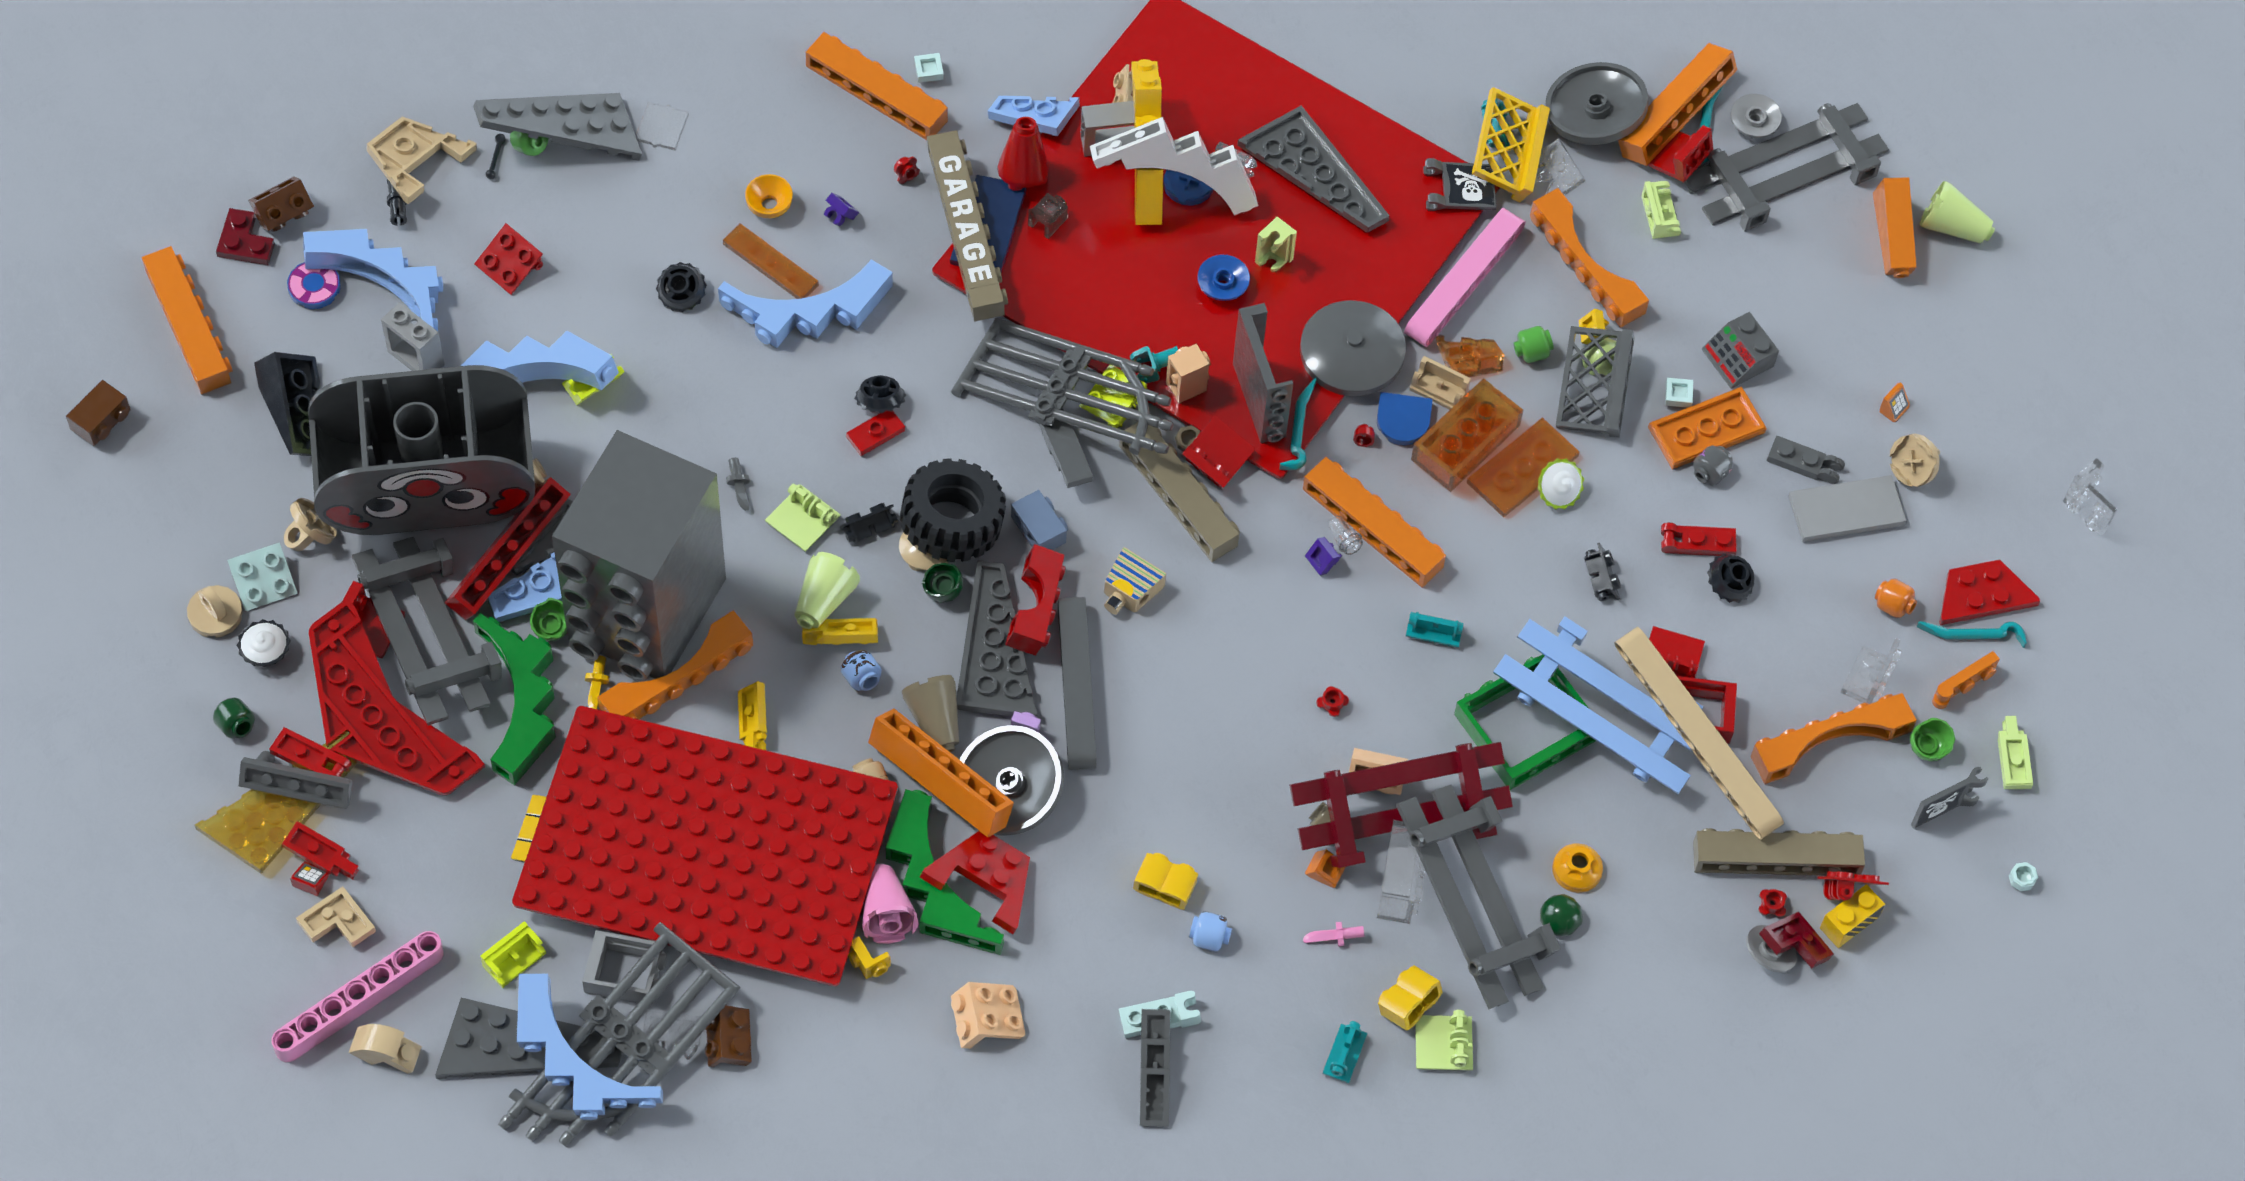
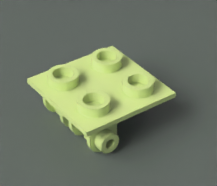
M793 483L788 488L790 495L765 519V522L806 552L841 514L801 484L796 485Z
M1454 1010L1452 1016L1422 1015L1415 1024L1416 1069L1473 1070L1472 1016L1465 1015L1464 1010Z

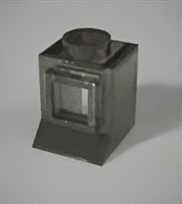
M1047 193L1034 208L1028 209V225L1033 227L1038 221L1044 224V236L1048 239L1068 219L1067 203L1058 195L1053 197Z

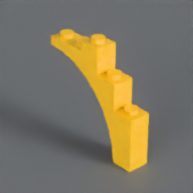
M1143 59L1131 63L1134 128L1161 118L1162 88L1157 61ZM1135 168L1136 225H1162L1163 169Z

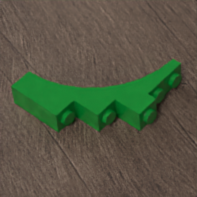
M479 613L473 620L475 633L487 643L492 641L497 654L503 660L512 678L514 686V708L511 723L503 742L490 760L493 772L515 786L556 738L553 721L542 714L555 699L552 683L546 677L541 676L554 661L552 647L545 639L541 637L537 639L531 634L523 641L516 632H508L503 629L501 624L493 617L487 618Z

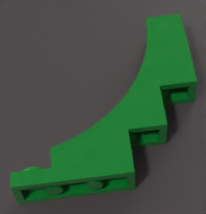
M905 789L886 845V859L909 865L902 886L908 898L926 902L919 922L920 933L1001 955L1004 946V934L991 927L980 928L981 913L958 897L947 883L942 890H939L920 878L922 871L934 862L928 840L932 796H928L927 793L921 790L910 791Z

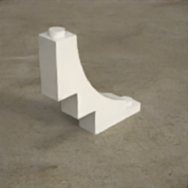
M1163 117L1090 146L1096 168L1111 165L1121 159L1126 169L1160 168L1190 175L1213 188L1226 201L1234 215L1247 212L1258 206L1254 188L1234 145L1209 154L1198 131L1173 140Z

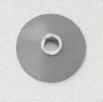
M1761 94L1744 95L1735 101L1731 109V121L1735 128L1742 134L1753 138L1770 136L1779 128L1782 119L1781 110L1776 102Z
M1767 925L1753 927L1746 937L1747 948L1752 957L1770 971L1778 973L1790 971L1797 962L1796 949L1793 947L1776 955L1759 935Z

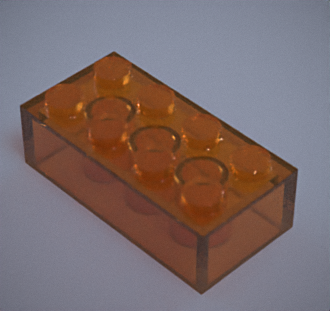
M1483 378L1414 443L1411 460L1452 492L1520 426L1524 410Z

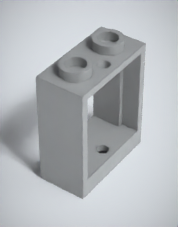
M1133 101L1082 106L1080 137L1084 157L1092 156L1091 145L1134 129V126H1128L1134 125Z
M399 302L381 319L388 353L411 371L442 368L445 365L439 332Z
M596 930L582 981L584 993L607 997L618 985L599 981L607 950L643 956L655 941ZM664 950L651 963L645 989L630 987L620 998L621 1000L639 1003L659 980V971L665 970L667 954L664 953Z

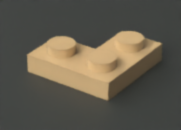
M343 886L296 917L297 923L313 943L336 927L352 948L376 932L374 925Z

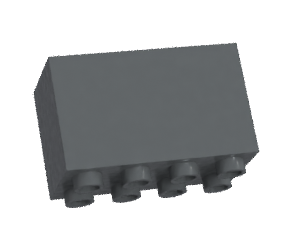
M616 430L553 533L552 540L568 640H570L569 646L577 654L590 660H597L600 654L618 662L617 666L623 674L633 680L644 682L649 676L657 679L672 672L726 580L717 473Z

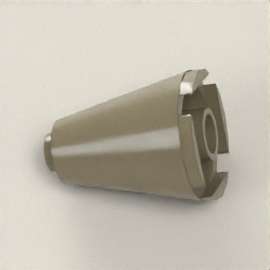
M952 675L927 678L928 682L921 685L918 681L905 687L902 690L903 699L920 729L949 752L955 751V746L959 744L954 677Z

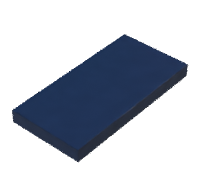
M976 175L975 181L979 197H975L976 202L982 203L985 218H981L982 224H987L989 228L990 239L987 240L988 245L994 246L996 261H993L994 267H999L1002 273L1027 188L1015 191L1010 189L1008 183H1005L1002 179ZM953 248L950 264L959 266Z

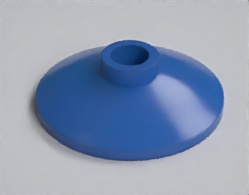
M1215 255L1202 263L1197 279L1201 290L1207 296L1215 300L1229 301L1240 297L1247 290L1250 274L1246 265L1238 258L1230 255Z

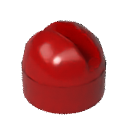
M1367 424L1357 426L1354 431V443L1361 447L1373 445L1375 440L1374 429Z

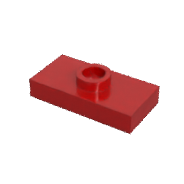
M893 410L892 412L885 411L846 432V438L858 454L863 456L905 432V425Z

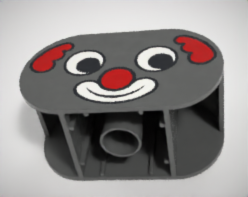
M467 365L349 377L324 386L312 397L309 403L308 414L314 507L318 517L333 528L360 535H385L490 524L519 513L534 498L535 479L527 391L523 383L516 376L505 370L484 365Z

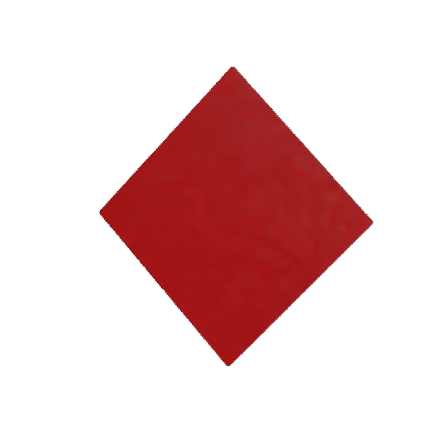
M1150 0L1072 95V97H1079L1080 106L1059 135L1041 133L1049 165L1048 178L1044 185L1028 187L1002 269V282L999 283L1000 289L1006 290L1008 304L1004 305L1005 315L1003 316L1015 324L1129 360L1133 352L1146 346L1150 348L1151 352L1156 354L1174 346H1177L1179 350L1182 347H1190L1197 344L1201 352L1205 351L1211 363L1208 371L1207 391L1178 403L1166 384L1167 367L1160 369L1161 372H1158L1160 379L1146 383L1147 390L1170 397L1171 404L1163 406L1157 402H1148L1184 424L1192 425L1200 430V432L1213 416H1217L1255 448L1247 461L1277 479H1283L1289 470H1279L1280 463L1298 459L1297 456L1292 454L1290 448L1296 401L1305 388L1313 381L1306 371L1300 355L1301 337L1308 320L1318 310L1329 304L1353 300L1367 302L1383 309L1399 324L1484 210L1444 208L1428 211L1426 209V201L1430 193L1444 196L1442 174L1426 176L1423 173L1426 159L1433 158L1441 162L1454 163L1468 162L1182 0ZM1139 60L1157 61L1162 88L1161 117H1163L1173 140L1198 131L1209 154L1234 145L1254 188L1258 206L1247 212L1234 215L1226 201L1215 190L1209 199L1201 204L1192 206L1181 205L1173 201L1166 194L1163 186L1162 225H1136L1135 169H1126L1121 159L1111 165L1096 168L1092 156L1084 157L1080 137L1082 106L1113 103L1116 93L1113 81L1118 72L1120 73L1127 64L1129 65L1130 72L1131 63L1138 62ZM1302 106L1389 214V221L1368 233L1237 146L1238 139ZM1163 169V182H1164V174L1166 173V169ZM1495 185V195H1496V193H1497V192L1499 191V189H1500V187H1498V186H1496V185ZM1278 217L1297 231L1293 260L1291 262L1287 261L1278 271L1271 272V267L1276 264V260L1268 259L1261 266L1255 263L1258 234ZM952 243L933 266L932 273L934 276L966 294L959 266L950 264L954 248ZM1215 255H1230L1238 258L1249 270L1250 282L1247 290L1240 297L1229 301L1215 300L1207 296L1201 290L1197 279L1202 263ZM1265 303L1268 311L1263 349L1275 383L1293 381L1286 437L1277 442L1268 441L1260 443L1233 366L1239 309ZM1091 359L1088 367L1103 374L1110 364ZM1151 361L1141 363V365L1144 364L1152 367ZM1316 383L1306 405L1301 443L1303 450L1306 449L1345 395L1331 392Z

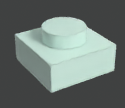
M939 53L914 56L918 83L944 80Z
M1667 378L1665 406L1691 407L1693 403V380Z

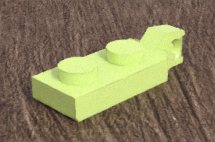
M2005 716V720L2002 721L2003 731L1998 732L1997 739L2004 789H2031L2033 778L2027 734H2024V731H2018L2016 716Z

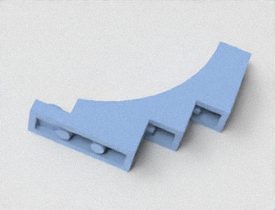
M566 331L550 348L526 336L509 353L486 341L461 365L496 367L513 374L522 383L540 379H572L573 381L591 385L599 390H602L619 373L612 355L569 331Z

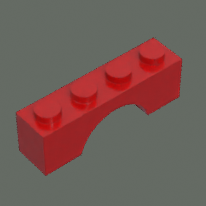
M1036 544L1033 545L1026 557L1021 580L1034 592L1036 607L1028 610H1018L1010 623L1006 646L1034 656L1037 655L1041 647L1046 648L1051 632L1047 631L1048 625L1051 626L1056 614V610L1052 609L1053 603L1056 604L1061 592V588L1057 587L1058 581L1061 582L1066 570V566L1062 565L1064 554Z

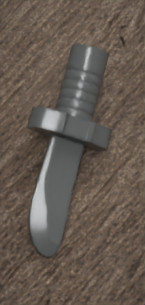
M734 457L728 460L731 475L726 477V483L735 486L738 504L743 510L748 511L749 502L744 484L750 482L749 475L742 474L739 459Z

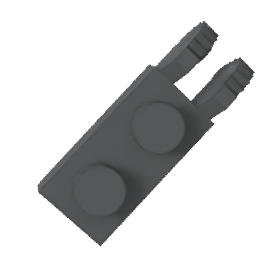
M1777 435L1766 460L1769 463L1814 480L1819 479L1831 484L1837 483L1840 476L1837 472L1830 469L1841 471L1845 466V462L1834 455H1826L1823 452Z

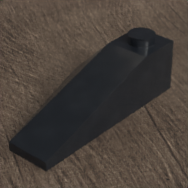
M273 352L254 362L259 390L289 454L311 456L308 408L312 397L320 388L316 357Z

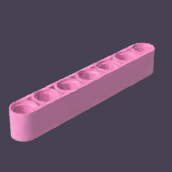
M1502 208L1413 315L1404 330V334L1423 346L1428 347L1518 238L1526 221L1507 209Z
M425 931L278 1029L272 1036V1045L277 1058L283 1062L296 1060L438 964L444 956L439 935L432 931ZM428 945L436 946L432 951L427 952L423 950ZM404 961L412 962L409 967H400V964ZM381 977L389 978L385 983H376V980ZM357 993L365 994L364 997L359 1000L352 999V997ZM333 1009L341 1010L336 1016L328 1015ZM307 1026H317L312 1032L304 1031ZM284 1042H293L289 1048H280V1045Z

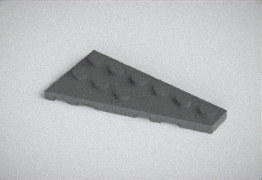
M461 997L435 1076L436 1079H445L447 1076L458 1075L473 1077V1074L491 1073L492 1075L538 1072V1070L545 1069L546 1047L542 1048L540 1052L524 1051V1048H520L517 1043L518 1011ZM556 1020L566 1042L581 1027ZM594 1029L574 1052L587 1063L607 1039ZM615 1047L598 1068L618 1067L623 1052Z

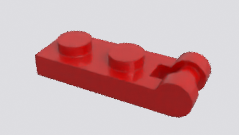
M1671 522L1661 525V535L1664 536V540L1661 542V551L1664 553L1721 556L1723 553L1736 555V528L1680 526ZM1674 537L1681 538V542L1674 540Z
M283 727L269 748L270 754L300 769L341 777L344 771L347 772L352 765L351 761L346 757ZM328 762L334 764L332 770L325 768Z

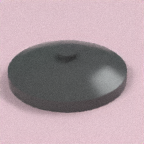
M1608 62L1588 63L1565 72L1551 85L1546 96V106L1550 108L1548 121L1552 128L1567 140L1586 145L1606 144L1626 137L1643 122L1649 103L1647 88L1643 80L1631 69Z
M1353 300L1335 302L1318 310L1306 323L1300 343L1302 363L1311 378H1316V383L1323 388L1345 396L1370 395L1387 387L1400 373L1406 352L1403 332L1390 314L1373 304Z
M1003 726L987 731L975 739L960 758L964 764L1014 802L1006 828L995 833L996 835H1016L1035 828L1053 812L1059 802L1064 785V770L1061 759L1052 744L1032 729L1022 726Z

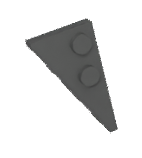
M570 499L565 501L512 567V573L518 575L530 569L536 563L540 564L551 557L550 554L554 552L552 535L573 501Z

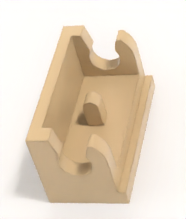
M1423 356L1418 372H1414L1409 390L1425 398L1433 399V402L1456 413L1468 394L1471 378Z

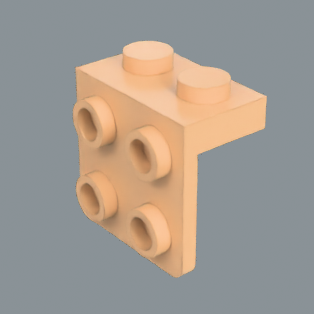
M968 982L951 995V1006L954 1010L957 1026L956 1032L959 1036L961 1048L971 1049L985 1037L1021 1039L1025 1036L1018 994L1013 985Z

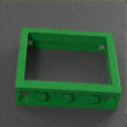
M1542 654L1534 659L1530 657L1523 666L1534 672L1545 655ZM1558 667L1549 683L1588 708ZM1502 678L1494 682L1493 680L1485 682L1478 691L1473 694H1464V698L1456 703L1454 715L1477 746L1491 744L1492 741L1473 717L1472 713L1516 689ZM1578 729L1513 767H1510L1506 760L1505 764L1492 767L1504 784L1509 785L1510 790L1594 743L1596 740Z

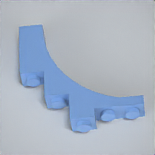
M367 229L303 232L305 269L339 270L377 282L398 296L413 313L438 331L437 318H432V313H435V303H438V292H443L442 276H437L436 266L408 267V258H403L401 247L374 249L373 239H368Z
M870 260L858 274L839 287L816 296L791 300H774L747 295L724 281L718 288L719 302L726 310H733L741 315L746 322L755 324V335L762 343L778 348L795 326L804 335H811L816 339L835 317L841 324L851 326L857 330L893 286V272Z
M519 974L517 1043L520 1048H524V1051L540 1052L542 1048L546 1047L545 1077L548 1081H552V1085L567 1086L570 1084V1081H574L573 1111L576 1115H580V1119L595 1120L598 1119V1115H605V1104H609L611 1108H626L627 1104H638V1107L654 1108L656 1103H663V1090L661 1086H628L600 1074L580 1059L570 1048L558 1028L552 1006L551 979L549 975Z

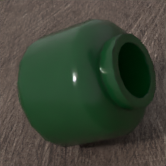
M234 697L218 704L214 710L213 721L226 737L235 739L250 733L255 717L254 713L241 699Z

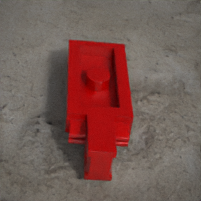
M296 821L282 842L283 848L328 874L337 877L341 873L353 880L359 871V866L348 860L350 854L345 851V848Z

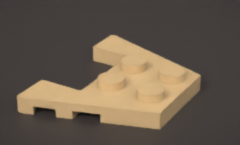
M401 117L367 143V152L405 203L410 204L424 192V184L409 175L410 172L439 149L461 163L477 150V143L471 140L467 142L458 140L454 134L448 132L441 134L432 131L433 127Z

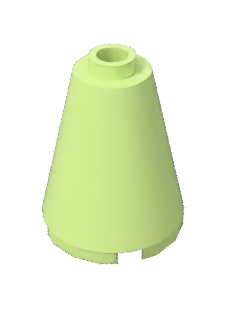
M1943 181L1930 199L1932 202L1928 208H1925L1919 223L1920 226L1926 229L1980 244L1984 240L1989 241L1995 231V228L1992 227L1993 220L1947 181Z
M818 552L816 556L813 555L809 560L794 614L797 623L805 629L818 628L857 588L860 576L853 566L849 570L843 565L844 559L831 553Z

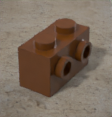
M295 176L248 200L261 227L272 232L285 227V222L292 218L297 220L309 214L308 210L314 207L301 179Z
M102 379L66 415L70 430L92 446H95L100 440L107 438L111 429L118 422H122L128 416L131 409L127 396Z

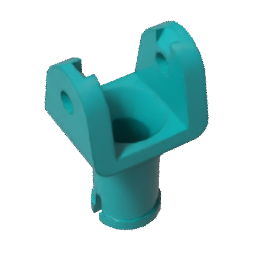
M1148 346L1133 352L1130 355V360L1138 363L1151 361V368L1154 369L1152 376H1144L1139 373L1137 375L1139 380L1145 383L1158 381L1160 379L1158 372H1161V368L1168 366V356L1176 353L1178 350L1177 346L1156 354L1151 352Z

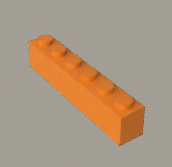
M823 32L805 52L806 67L927 140V136L936 135L948 122V107L941 100L934 99L925 94L921 88L907 83L900 75L889 72L877 61H871L863 56L859 50L852 49L843 44L836 36H830Z
M1708 43L1682 69L1678 76L1667 85L1658 97L1648 106L1646 117L1640 126L1626 137L1618 140L1622 157L1647 166L1737 71L1733 51Z
M172 246L141 257L147 276L201 395L231 384L229 373L233 372L228 357L222 358L220 354L223 351V347L218 336L213 337L210 332L214 328L209 316H203L201 312L204 310V306L200 296L193 295L192 290L195 289L190 274L184 275L183 269H186L181 254L175 255Z
M1325 457L1304 476L1303 490L1420 587L1423 588L1444 568L1446 554H1444L1443 549L1439 545L1432 544L1427 540L1418 528L1411 527L1405 522L1400 513L1388 508L1378 495H1372L1357 478L1350 477L1344 472L1339 463L1332 462Z
M893 708L875 718L868 741L870 745L985 836L989 837L1006 828L1014 804L1012 800Z

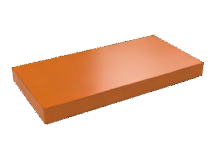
M1742 387L1652 421L1648 425V429L1672 470L1693 462L1708 446H1722L1726 449L1764 434L1767 429Z

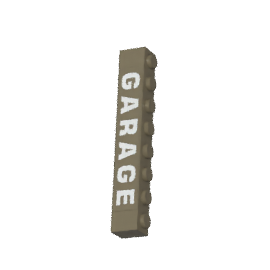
M957 130L927 136L928 153L973 320L976 322L1005 315L1004 305L1008 304L1006 290L1000 289L999 283L1002 282L1000 268H995L993 261H996L994 246H989L987 242L990 239L988 225L982 224L981 218H985L982 203L976 202L975 197H979L976 181L971 182L970 176L973 175L970 160L965 161L964 155L967 154L965 140L959 139Z

